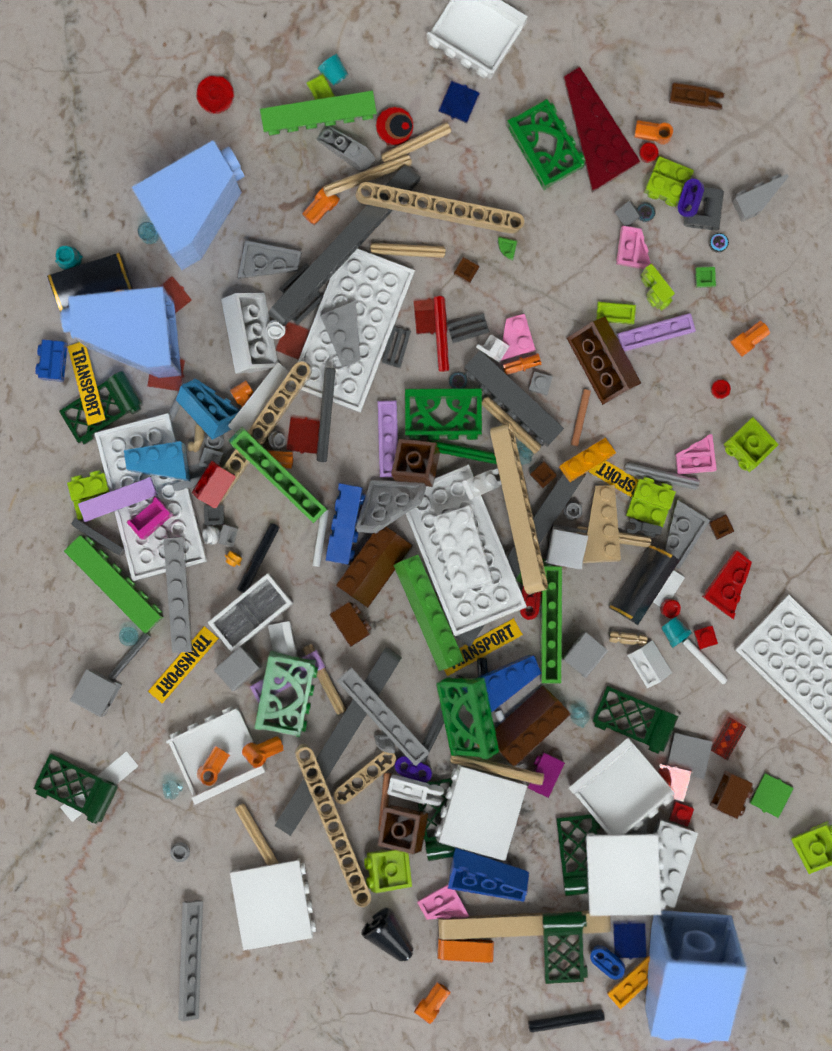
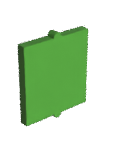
M764 773L750 804L762 809L763 813L767 812L779 818L794 788L781 782V779H775Z

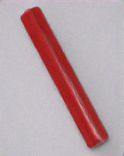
M435 296L434 313L439 372L449 371L445 301L444 296Z

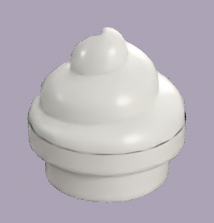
M276 320L270 321L266 328L269 337L272 339L281 338L286 330L285 326H282Z
M207 526L206 529H203L202 536L205 544H216L221 530L213 526Z

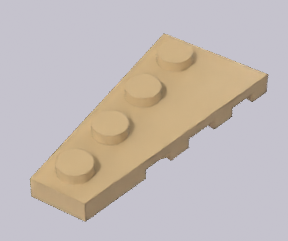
M615 485L595 486L583 563L619 562L621 560Z

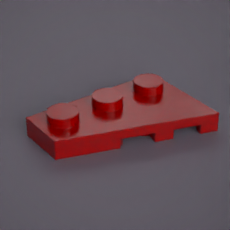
M735 550L702 598L734 620L735 610L740 602V594L743 585L746 583L752 561Z

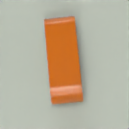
M438 938L437 959L481 963L493 962L494 941Z

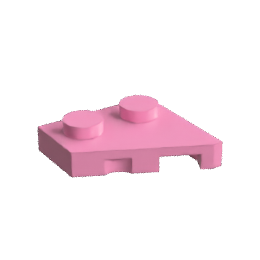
M622 226L616 264L645 269L651 263L647 245L644 243L642 229Z
M525 314L506 319L502 341L510 347L501 361L535 351Z
M712 434L707 435L706 438L676 454L677 474L715 472L717 470Z

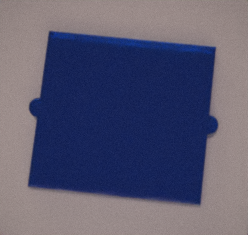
M451 81L438 112L450 116L452 120L455 118L468 123L480 92L468 88L467 85L463 86Z
M628 921L627 923L613 924L614 954L618 958H629V960L633 958H647L646 923H631Z

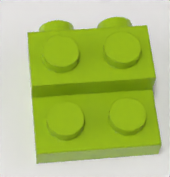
M659 156L644 193L651 199L665 201V204L668 206H678L684 184L691 179L694 170Z
M651 263L643 270L641 281L647 288L650 287L646 294L648 303L662 311L673 301L672 297L675 292Z
M752 417L723 445L726 447L725 452L729 456H734L739 461L738 465L742 470L751 472L779 444Z
M100 470L89 473L90 477L75 476L71 478V482H67L78 520H83L79 503L110 492L105 473H101Z
M644 477L643 480L639 479L626 516L663 528L676 491H673V486L668 484L656 485L654 484L655 480Z
M828 821L811 827L809 831L791 838L808 874L832 865V825Z
M380 850L367 853V858H364V866L369 871L366 885L368 889H371V892L381 893L412 887L409 853L397 850Z

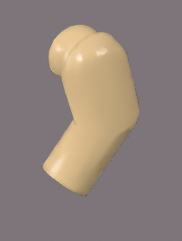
M199 425L195 426L194 442H188L187 449L189 452H198L204 441L205 431Z

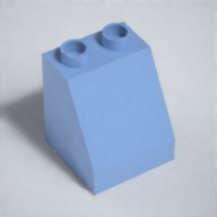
M214 140L132 187L169 253L181 270L202 259L241 194L237 183L238 180L245 177L240 168L241 166L229 146L220 151Z
M164 287L68 297L69 308L61 309V323L63 331L65 333L70 332L72 339H77L93 351L155 377L182 376L175 304Z
M661 910V915H654L650 937V962L648 963V985L645 1003L650 1035L663 1040L684 1038L697 1039L704 1043L729 1041L747 969L732 915Z

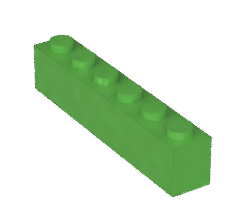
M373 90L260 109L263 130L265 133H269V136L278 135L281 130H287L288 133L297 132L299 127H306V130L315 129L318 124L324 123L325 127L334 126L336 121H343L344 124L353 123L355 118L361 117L362 121L374 119V115H377Z
M243 427L229 439V442L310 521L314 523L327 510L312 493Z
M83 535L77 537L64 552L143 633H148L163 618L161 615L163 611L155 603L151 605L148 601L149 597L142 590L138 591L134 587L136 584L130 577L127 576L125 578L121 574L122 569L116 563L111 564L107 560L109 556L102 549L98 551L94 545L96 543L88 535L86 537Z
M419 555L393 565L438 670L442 671L463 662L462 654Z
M544 566L548 589L541 591L540 682L561 683L562 567Z

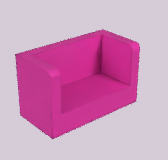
M155 496L153 498L154 501L134 519L127 521V524L142 540L148 538L174 515L159 497Z

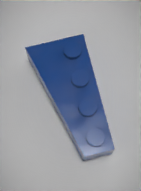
M339 483L338 490L340 492L336 499V513L332 521V534H330L326 561L349 565L350 561H354L355 550H352L353 542L357 543L359 532L356 531V525L361 513L359 512L360 505H363L366 494H363L362 487Z
M527 655L477 677L485 679L491 713L539 676L541 671L535 656ZM462 687L465 694L468 693L467 688Z
M455 848L450 868L448 889L524 902L528 891L529 871Z

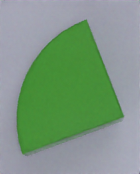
M499 237L498 246L501 253L507 259L513 261L517 241Z

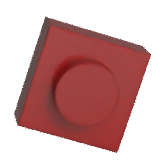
M712 625L693 631L699 650L718 644Z
M675 801L669 820L688 827L694 808Z

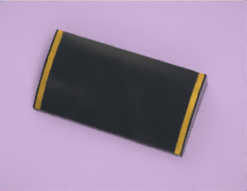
M120 252L47 275L60 313L61 309L69 308L68 297L108 293L116 290H133L123 256Z
M651 544L609 609L639 625L680 560L673 554Z

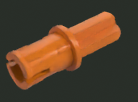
M537 353L525 358L519 357V360L504 364L503 371L506 375L519 371L525 372L528 368L540 366V356Z

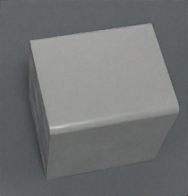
M553 524L546 562L581 570L588 535L577 534V532L587 533V530Z
M582 632L562 656V660L580 672L581 676L587 678L608 650L588 633Z
M240 646L218 665L214 671L232 691H236L259 671L262 666L244 646Z
M86 669L70 701L99 717H103L107 714L122 684L111 680L94 669Z

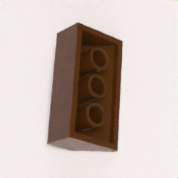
M606 317L592 321L566 338L602 405L642 384Z
M384 527L377 533L372 534L336 586L369 608L395 571L393 565L403 560L412 545L388 527Z
M542 685L495 728L499 752L511 766L515 767L564 722L571 713Z

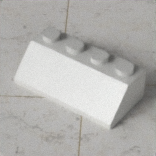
M234 293L221 299L235 374L273 369L278 360L274 339L269 337L266 331L270 319L265 293Z

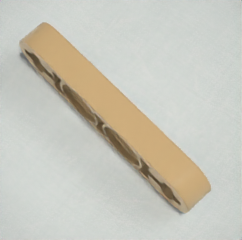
M382 751L335 790V801L339 804L348 803L395 764V753ZM384 754H391L393 756L391 758L392 763H384L382 766L385 769L381 770L380 765L375 761L378 759L381 762L384 760ZM371 765L378 768V774L375 776H370L367 773V768ZM354 778L362 779L363 786L361 788L353 787L352 780ZM349 784L350 789L355 793L351 794L350 791L346 794V800L343 798L339 799L338 791H346L348 787L345 785Z

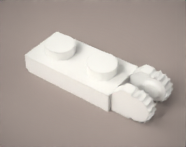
M498 468L493 471L491 469L462 482L469 499L490 492L502 485L501 480L497 481L494 476L499 474Z
M392 774L387 794L421 804L426 803L439 806L442 800L434 795H442L444 789L434 784L429 785L428 783Z

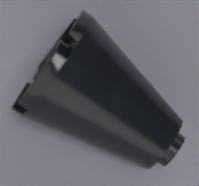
M388 907L383 908L372 916L374 920L370 924L367 922L364 925L361 934L366 940L399 962L408 961L413 955V946L393 910Z

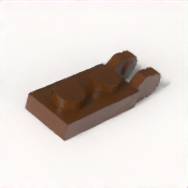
M673 83L669 103L718 111L722 110V104L709 102V97L723 99L724 93L710 90L711 88Z

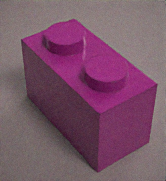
M542 752L541 755L538 754L533 763L536 766L533 772L544 774V781L542 785L526 782L528 783L527 788L549 798L565 762L545 752Z

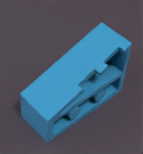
M193 379L181 385L176 401L212 440L232 430L228 425L241 409L230 404L231 401L225 398L224 400L216 395V391L199 380Z
M181 441L124 450L126 469L131 472L191 482L186 446Z

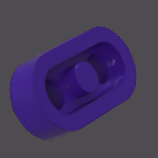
M692 178L684 184L678 203L680 215L690 218L698 212L704 193V184L700 180ZM697 186V191L693 192V188ZM689 205L692 206L690 211L687 210Z
M401 756L395 762V770L401 776L424 783L431 779V768L420 762L415 766L407 756ZM406 762L408 768H401V763ZM424 770L426 775L421 777L418 772Z

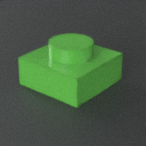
M715 267L695 268L696 288L716 286Z

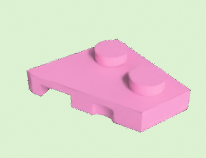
M448 884L417 901L426 919L469 917L456 890L448 889Z

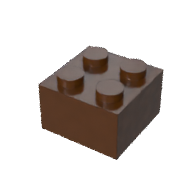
M399 439L391 472L394 480L398 482L424 483L426 487H433L440 456L437 444L434 442Z
M348 602L329 615L349 646L352 647L371 634L369 630L372 628L366 619L362 620L359 616L362 612L357 604Z
M725 770L710 806L738 819L745 812L746 805L744 804L747 798H750L753 794V783Z
M397 805L384 807L378 846L413 855L421 852L428 813Z

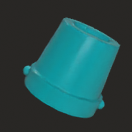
M338 54L331 56L318 67L320 73L333 86L339 84L349 75Z
M61 246L56 251L55 262L62 270L81 265L83 256L76 248Z
M677 617L661 627L672 648L692 634L691 630Z

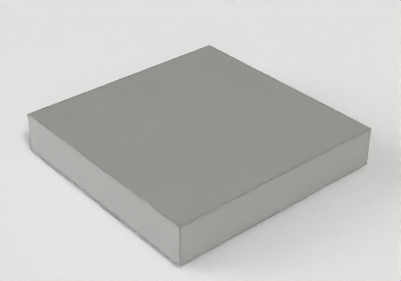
M674 733L666 771L704 779L712 741Z

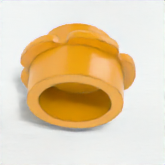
M230 550L228 554L224 555L227 558L225 561L233 567L241 565L240 562L243 558L237 553Z

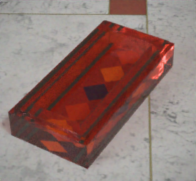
M728 717L713 743L711 751L728 760L746 726Z

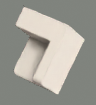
M493 335L489 336L483 347L479 344L476 346V348L498 362L501 361L510 347Z

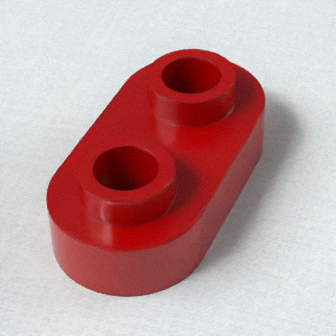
M523 585L522 596L526 606H531L533 611L527 613L526 608L520 610V614L523 618L532 620L539 614L541 591L527 594Z

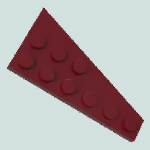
M578 67L565 75L563 80L568 100L570 101L581 152L585 158L591 192L593 193L640 164L641 161L581 67Z

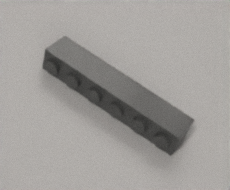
M481 350L464 367L466 371L464 374L471 381L475 379L480 384L478 387L485 394L489 392L494 397L492 400L499 407L504 406L508 410L506 413L513 420L518 419L522 423L520 426L527 433H533L536 436L534 438L535 441L541 446L545 445L548 447L564 430L554 418Z

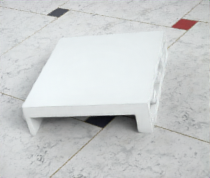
M451 0L431 32L428 31L427 40L432 47L436 49L439 47L444 50L448 57H455L466 68L471 67L476 70L479 76L491 79L527 23L528 16L502 0Z
M231 706L222 710L223 715L216 717L214 714L204 719L206 723L201 725L194 723L187 727L188 731L181 734L179 730L169 735L170 739L166 741L167 744L169 743L193 795L194 805L267 771L264 764L254 768L242 755L244 746L254 741L239 708L233 709ZM217 746L230 754L219 772L217 781L213 785L207 786L197 778V771L204 765L214 747ZM211 771L204 773V780L211 777Z
M629 738L569 787L571 792L578 797L608 835H628L627 833L632 829L637 831L644 825L643 820L649 816L651 819L659 812L657 808L662 804L668 805L674 799L673 795L675 794Z
M458 764L457 769L454 768L452 772V786L448 787L446 792V798L448 799L446 806H443L441 809L440 817H442V820L435 830L436 840L443 844L505 861L527 785L469 769Z
M655 832V834L631 835L587 834L590 916L661 915V909H665V897H661L660 889H664V877H660V869H663V857H659V850L663 849L662 837L658 838V832Z
M300 858L294 861L250 869H235L230 872L243 951L313 938V932H316L315 920L311 921L310 913H313L312 902L307 899V894L310 893L308 882H304L303 874H306V867L304 862L301 863Z

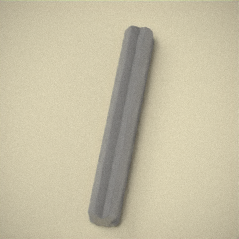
M626 463L624 472L628 474L647 477L694 490L699 487L698 479L632 463Z

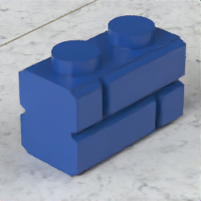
M42 340V343L38 345L37 354L40 356V362L36 364L35 373L39 379L64 382L68 348L66 342Z

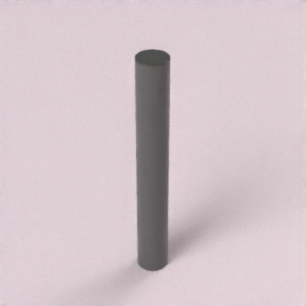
M144 633L108 675L111 680L114 681L151 638L148 633Z

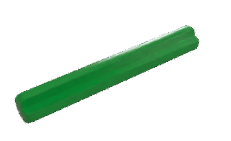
M426 440V442L436 443L441 454L497 464L495 453Z

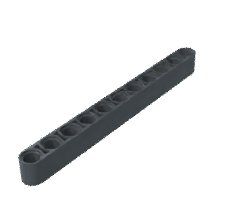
M405 165L385 186L412 191L419 183L421 176L408 165ZM380 193V198L387 201L388 195ZM399 197V198H398V200H399L400 203H401L402 200L404 199V197ZM367 205L279 298L268 314L282 326L287 325L393 210Z
M586 473L572 482H569L563 474L533 517L539 544L584 479ZM514 546L507 559L516 579L521 571ZM484 625L454 637L470 647Z
M387 647L364 681L377 696L402 658ZM354 699L316 758L325 781L367 715ZM310 768L307 775L314 776L317 770ZM305 778L275 824V827L290 836L313 801ZM322 786L315 787L314 793L317 794Z

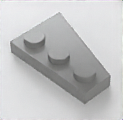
M245 240L238 279L297 272L302 252Z
M355 300L320 315L343 369L360 362Z
M679 500L676 501L664 549L680 560L676 566L677 569H680L710 522L709 519Z

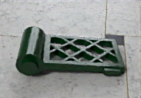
M124 371L112 375L107 381L97 386L98 393L105 387L109 391L108 401L100 399L101 402L107 403L104 414L106 420H103L100 426L79 422L81 412L84 411L82 409L81 397L59 410L79 444H87L94 439L93 435L96 432L101 431L126 414L131 413L133 415L142 409L143 403ZM110 404L117 405L121 412L115 416L108 415ZM72 408L78 410L76 421L70 420L66 414ZM79 424L88 426L87 433L82 437L77 433Z
M607 686L593 722H595L594 727L604 731L606 728H609L648 745V750L659 754L660 751H665L679 716ZM609 691L617 694L620 702L609 706L606 699ZM620 696L625 697L627 699L622 701ZM632 700L635 702L637 710L627 713L623 703ZM604 702H605L606 705H607V707H605V708L602 709V707H603V705H604ZM638 703L645 707L639 708ZM621 704L625 715L614 719L610 708ZM646 708L655 710L653 718L645 721L641 710ZM608 709L612 720L607 722L598 720L600 712ZM639 711L643 722L632 726L628 715ZM626 717L630 727L621 730L618 728L616 720ZM614 722L615 727L608 723ZM644 724L647 731L644 739L637 737L633 728ZM632 730V733H633V734H630V733H628V732H626V731Z
M51 753L33 789L37 790L35 794L45 799L49 796L87 816L86 820L97 824L103 821L119 786ZM52 760L59 762L60 771L52 773L50 768ZM73 769L76 771L78 779L69 782L66 771ZM62 773L65 783L56 786L53 775ZM50 777L53 788L46 790L40 787L43 779ZM90 777L96 780L93 787L86 790L83 779ZM79 781L82 792L73 795L70 784ZM67 786L70 796L66 798L60 797L57 788ZM84 794L86 802L83 808L76 804L75 796Z
M448 778L427 783L440 786L442 783L449 782L451 787L453 780ZM440 795L444 798V801L439 808L430 805L437 811L431 820L427 818L429 823L425 829L424 841L428 862L451 858L454 855L455 848H457L438 842L436 840L437 836L428 838L427 828L431 823L437 827L433 819L438 812L441 813L440 809L448 800L444 795ZM418 803L419 811L423 812L427 804L425 803L422 807V804Z
M592 814L556 818L565 896L589 894L588 869L583 865L588 858L586 856L580 863L572 855L579 847L587 853V850L581 844L591 831L597 835L600 824ZM583 819H591L592 827L587 833L578 826ZM572 820H579V821L577 822V824H575ZM569 821L574 825V828L568 835L561 829V822ZM576 828L585 834L579 844L570 837ZM568 838L577 845L571 854L566 852L563 846ZM570 858L579 864L575 871L566 872V863ZM581 867L585 869L583 871H578Z
M582 911L542 913L545 984L584 982V978H588V968L584 966L583 927H587L586 915H582ZM570 935H578L579 938L574 944L567 940ZM548 936H557L559 940L552 945L548 941ZM563 942L569 946L564 953L557 949ZM573 950L579 954L574 961L568 957ZM554 951L560 955L555 962L548 958ZM563 959L570 963L564 970L558 966ZM575 967L579 970V975L571 976L568 972ZM554 968L560 972L557 977H549V973Z

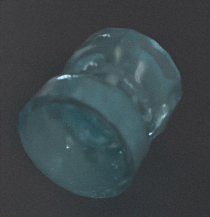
M144 222L139 225L138 235L144 243L152 245L158 241L159 234L153 223Z

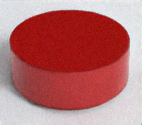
M653 143L643 144L639 150L640 159L645 163L655 161L659 153L657 146Z
M717 380L711 386V394L716 399H724L730 394V384L725 380Z
M666 599L662 602L660 611L663 616L673 619L680 614L681 606L674 599Z

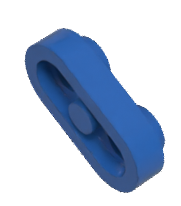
M595 946L590 954L591 962L609 978L615 980L622 978L625 972L624 962L605 946Z

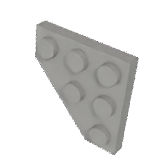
M371 480L356 530L364 533H377L422 503L426 490L425 484Z

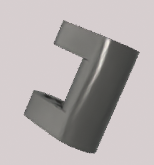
M697 186L693 188V192L697 191ZM704 187L701 201H706L704 216L694 215L690 218L685 217L684 226L704 230H719L724 191Z

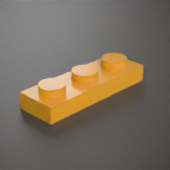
M604 438L562 463L559 468L568 481L572 482L613 457L616 451L608 440Z
M649 955L607 993L620 1010L648 985Z

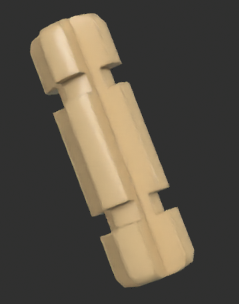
M611 631L609 641L644 646L647 644V636L642 634L637 636V634L624 632L619 634V632Z

